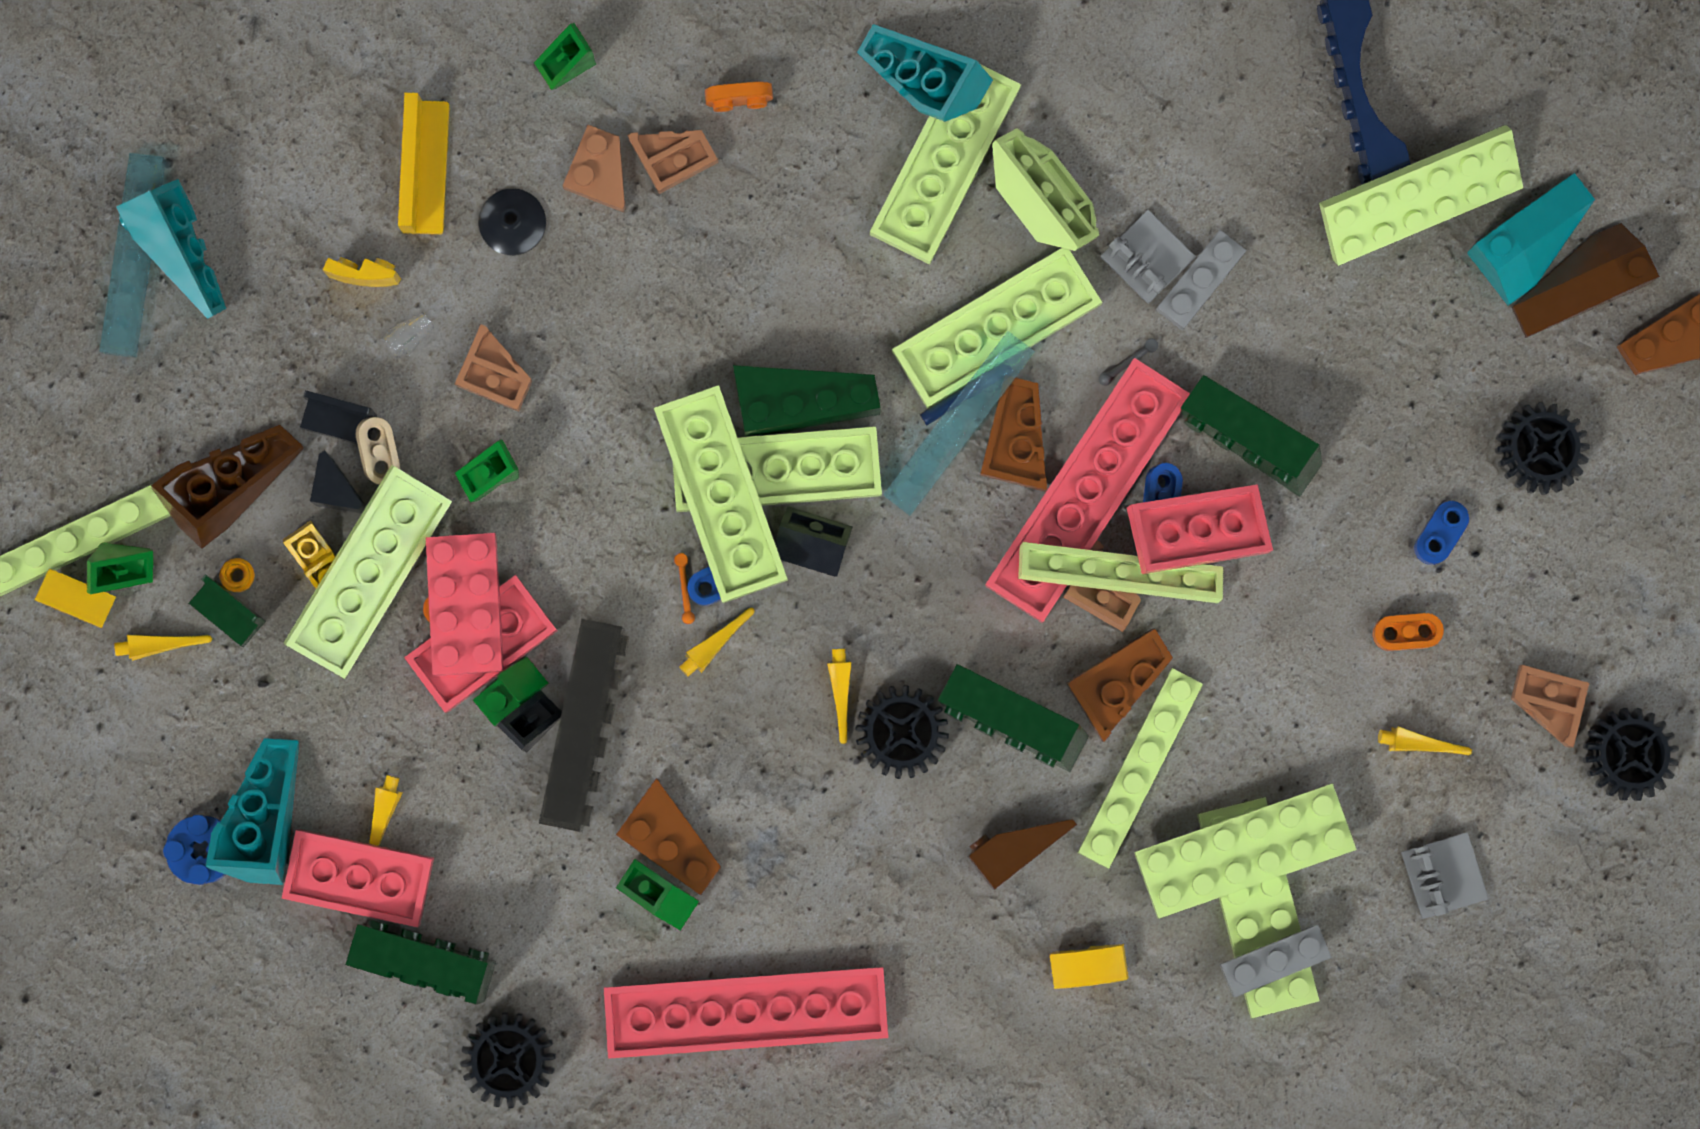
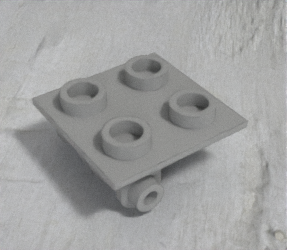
M1149 210L1120 237L1118 236L1100 256L1147 304L1196 258Z
M1468 832L1401 852L1422 919L1443 915L1451 910L1489 899Z

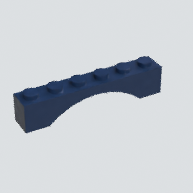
M1321 0L1320 4L1317 5L1318 19L1321 24H1325L1328 36L1325 37L1326 50L1329 56L1334 57L1336 68L1333 69L1334 81L1337 88H1342L1344 100L1341 102L1342 113L1345 120H1350L1352 128L1349 136L1353 152H1358L1361 165H1358V176L1363 185L1411 165L1406 144L1393 135L1379 120L1368 101L1363 87L1360 69L1361 46L1366 28L1373 16L1369 0Z

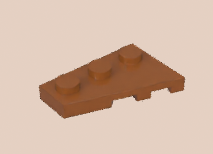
M1700 294L1617 346V349L1635 375L1672 367L1693 360H1700Z
M1005 375L980 476L1044 492L1047 491L1038 383Z
M1152 628L1066 682L1102 742H1105L1112 733L1111 731L1128 714L1133 704L1150 687L1173 657L1156 629Z
M656 778L616 835L696 893L702 895L721 866Z

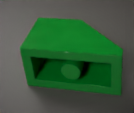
M636 859L633 860L616 889L654 916L680 931L699 903V900Z

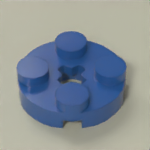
M194 815L181 820L174 826L167 837L163 853L170 870L176 877L186 883L203 885L217 882L226 876V874L207 868V857L199 856L195 858L193 855L195 851L193 845L196 842L202 844L206 841L210 844L211 833L217 822H221L220 819Z

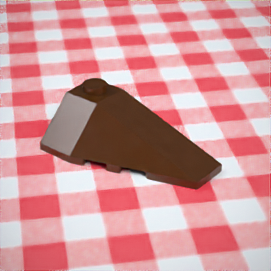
M1620 223L1590 236L1512 307V310L1525 338H1528L1646 287L1660 276L1645 245Z
M281 425L242 439L239 445L221 451L219 448L209 452V457L194 463H190V461L181 463L157 480L151 487L178 527L203 549L241 516L303 450V445Z

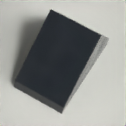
M324 450L319 453L310 502L319 507L362 514L366 505L327 451Z
M540 690L500 721L497 726L522 751L528 752L564 716V713Z

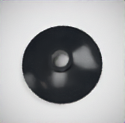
M505 189L493 194L486 200L479 214L478 225L483 240L491 249L500 254L516 256L529 252L539 244L546 230V215L541 203L532 194L520 189ZM515 214L517 221L514 224L505 223L507 215Z

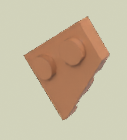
M587 125L562 185L563 189L624 212L626 206L620 138L604 130Z
M702 130L685 131L683 133L667 131L646 135L630 133L627 135L659 194L718 163V159Z
M481 324L455 385L519 412L531 386L532 379L498 342L489 329Z
M1097 540L1091 550L1103 552L1104 546ZM1069 585L1063 598L1122 632L1126 629L1141 601L1137 593Z
M1520 665L1511 700L1565 747L1573 748L1589 683Z

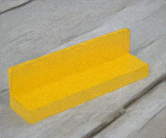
M407 92L404 93L398 227L402 233L441 235L444 232L450 105L445 101H422L418 93Z

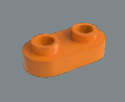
M747 82L712 86L705 89L706 105L713 107L715 112L731 111L733 106L747 105L749 109H761L767 106V102L773 100L772 84L768 82Z
M1430 613L1394 615L1380 619L1373 628L1372 636L1375 644L1385 651L1426 649L1435 646L1441 641L1444 628L1441 620ZM1421 625L1429 629L1427 638L1419 635L1418 629ZM1386 628L1394 630L1395 638L1393 640L1385 638L1384 631Z

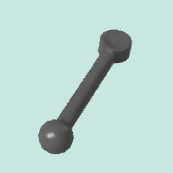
M1153 338L1148 339L1142 349L1109 373L1100 374V384L1104 386L1109 385L1112 382V378L1126 369L1134 358L1139 359L1148 352H1155L1158 348V342Z

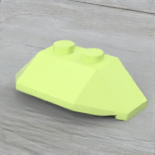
M1018 128L997 138L992 143L996 189L1037 242L1076 251L1099 236V230L1096 228L1093 203L1051 149L1037 140L1025 136L1024 132Z

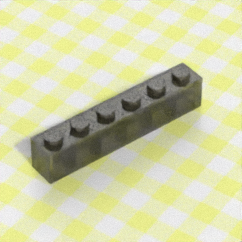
M581 619L539 824L582 833L584 826L590 827L594 806L589 805L591 792L597 793L601 772L596 771L598 757H605L608 738L603 737L605 723H612L615 704L610 703L612 690L619 689L622 677V670L617 669L619 656H626L629 636L624 635L625 629L622 626Z

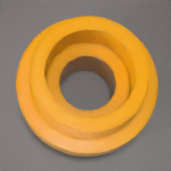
M233 558L223 564L219 577L222 585L227 590L239 593L251 587L254 582L255 572L248 561L241 558ZM242 570V580L235 582L232 578L234 571Z

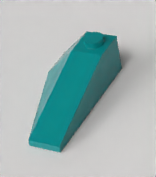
M875 24L872 25L857 51L859 56L917 111L944 122L977 109L993 81L975 59Z
M1574 173L1478 241L1467 254L1507 306H1509L1537 285L1593 204L1595 198Z
M179 179L116 206L120 213V222L129 231L132 239L207 319L226 309L215 272L211 267L205 265L203 257L204 251L207 248L204 239H197L192 223L197 221V218Z
M263 739L245 771L246 777L236 795L233 794L228 802L229 807L220 823L217 822L211 833L206 860L207 868L248 883L283 885L290 846L299 752L298 740Z

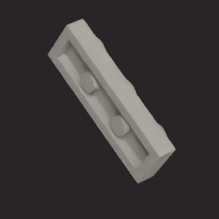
M1219 230L1159 304L1156 311L1183 331L1247 250L1223 231Z
M1314 925L1219 965L1232 996L1237 997L1332 957L1319 926Z

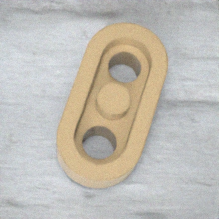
M379 417L363 419L356 429V439L363 471L368 480L380 485L391 465L400 469L392 428L386 420ZM372 427H375L378 431V436L374 440H370L367 435L368 430ZM378 461L385 463V470L382 473L375 471V465Z

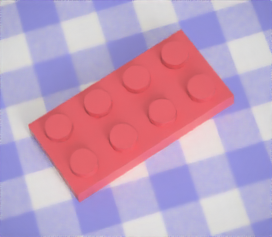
M1258 484L1131 504L1127 507L1142 574L1250 557L1273 551Z
M484 533L426 537L432 675L445 676L503 672L496 534Z
M516 575L499 587L503 671L558 631ZM431 638L404 657L446 714L501 673L433 676Z
M297 829L295 831L281 899L418 928L421 924L434 858Z

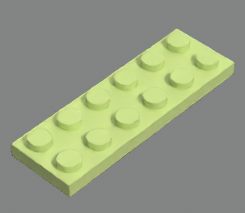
M983 65L981 66L993 81L977 109L946 122L931 116L928 117L870 230L871 236L929 265L1021 88L1020 83Z
M1504 125L1320 202L1319 205L1333 261L1339 266L1523 189L1512 130L1507 125Z
M1061 248L893 348L892 353L928 409L1005 361H1009L1099 307L1102 301L1071 251Z
M719 385L655 407L654 410L722 603L788 581Z
M876 427L738 438L761 506L882 496ZM673 464L676 511L689 512L690 510Z
M391 465L285 639L284 644L345 679L426 546V537L432 536L452 501Z
M1329 784L1136 851L1134 854L1157 919L1357 849L1333 784Z
M1266 797L1200 813L1197 814L1202 829L1266 807L1268 804ZM1286 875L1219 898L1234 958L1301 931ZM1311 966L1244 993L1250 1018L1320 1001Z

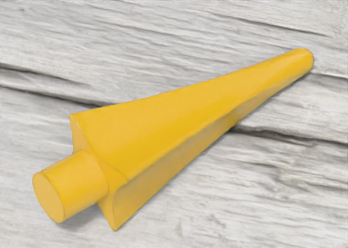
M748 608L724 628L686 652L687 655H685L688 659L679 666L680 670L687 677L696 669L702 673L733 634L754 614V608Z
M127 635L128 641L115 642L114 648L116 656L129 655V659L132 658V661L177 648L210 643L212 637L210 635L175 637Z
M845 648L832 649V663H827L837 711L839 741L842 744L847 743L848 740L847 706L852 663L846 662Z
M1399 726L1397 728L1391 727V731L1380 730L1378 734V743L1389 745L1388 751L1472 754V749L1469 747L1440 741Z
M386 775L383 787H375L374 811L369 844L380 845L393 812L403 792L396 791L400 780L398 777Z

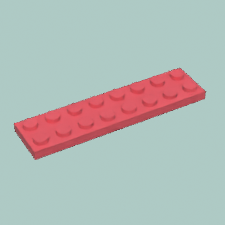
M1134 358L985 586L1043 623L1067 585L1018 579L1020 545L1023 542L1091 550L1180 414L1181 406L1190 393Z
M883 967L604 987L608 1059L888 1038Z

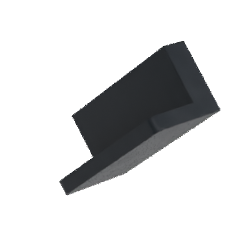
M305 390L303 397L308 402L300 428L357 444L356 429L358 424L367 417H377V414L369 407ZM374 427L368 430L367 435L369 439L371 438Z
M787 506L775 545L782 561L836 577L838 576L853 526Z

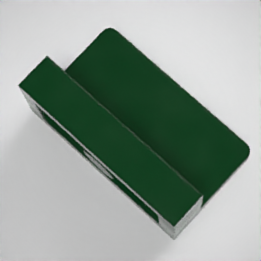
M205 574L201 578L205 584L188 604L244 648L265 623V620L214 578Z

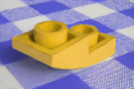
M342 257L339 258L338 262L328 258L323 267V271L329 278L352 285L387 287L399 285L401 280L398 273L394 271L395 265L380 258H376L375 262L364 259L360 270H357L359 265Z
M310 520L282 540L316 589L336 555Z
M48 569L34 600L98 628H102L116 596L107 592L90 595L87 593L86 583Z
M1124 944L1090 946L1088 949L1055 951L1050 954L1054 989L1124 981L1129 978Z

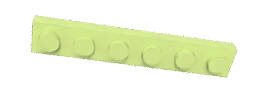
M150 485L0 556V596L45 576L48 569L56 571L92 554L102 542L113 544L171 515Z
M1023 542L1020 545L1018 579L1219 603L1223 599L1222 566L1202 564L1142 574L1138 556L1029 542Z
M1173 668L1170 670L1077 853L1107 869L1110 868L1203 685L1202 683Z

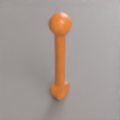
M679 553L675 556L674 561L679 567L684 613L681 619L685 624H692L695 620V615L691 612L687 589L686 565L688 564V557L683 553Z

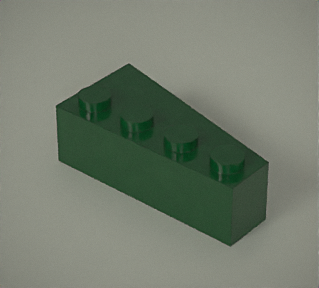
M733 365L746 437L764 436L880 415L881 407L874 374Z
M1205 375L1201 377L1181 406V412L1185 419L1184 423L1190 429L1197 433L1205 432L1213 438L1212 440L1218 446L1227 451L1231 450L1246 463L1258 468L1299 497L1323 464L1320 444Z
M956 664L938 699L946 707L943 712L946 715L960 722L965 717L976 723L974 728L990 737H993L995 733L1006 739L1004 742L1006 745L1022 753L1026 749L1036 755V760L1052 768L1056 765L1071 772L1089 737L1080 724L959 664Z
M372 919L368 920L367 925L357 924L345 965L386 978H400L399 981L416 987H432L433 991L442 995L458 998L463 996L465 997V1002L475 1005L485 1002L496 961L488 959L489 952L470 947L468 953L454 950L456 946L454 942L439 938L435 939L434 944L422 941L423 934L403 928L401 934L387 931L389 924Z

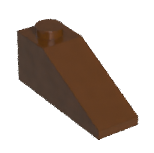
M1071 819L997 834L990 839L984 834L969 846L973 853L967 857L991 888L995 890L1077 824Z

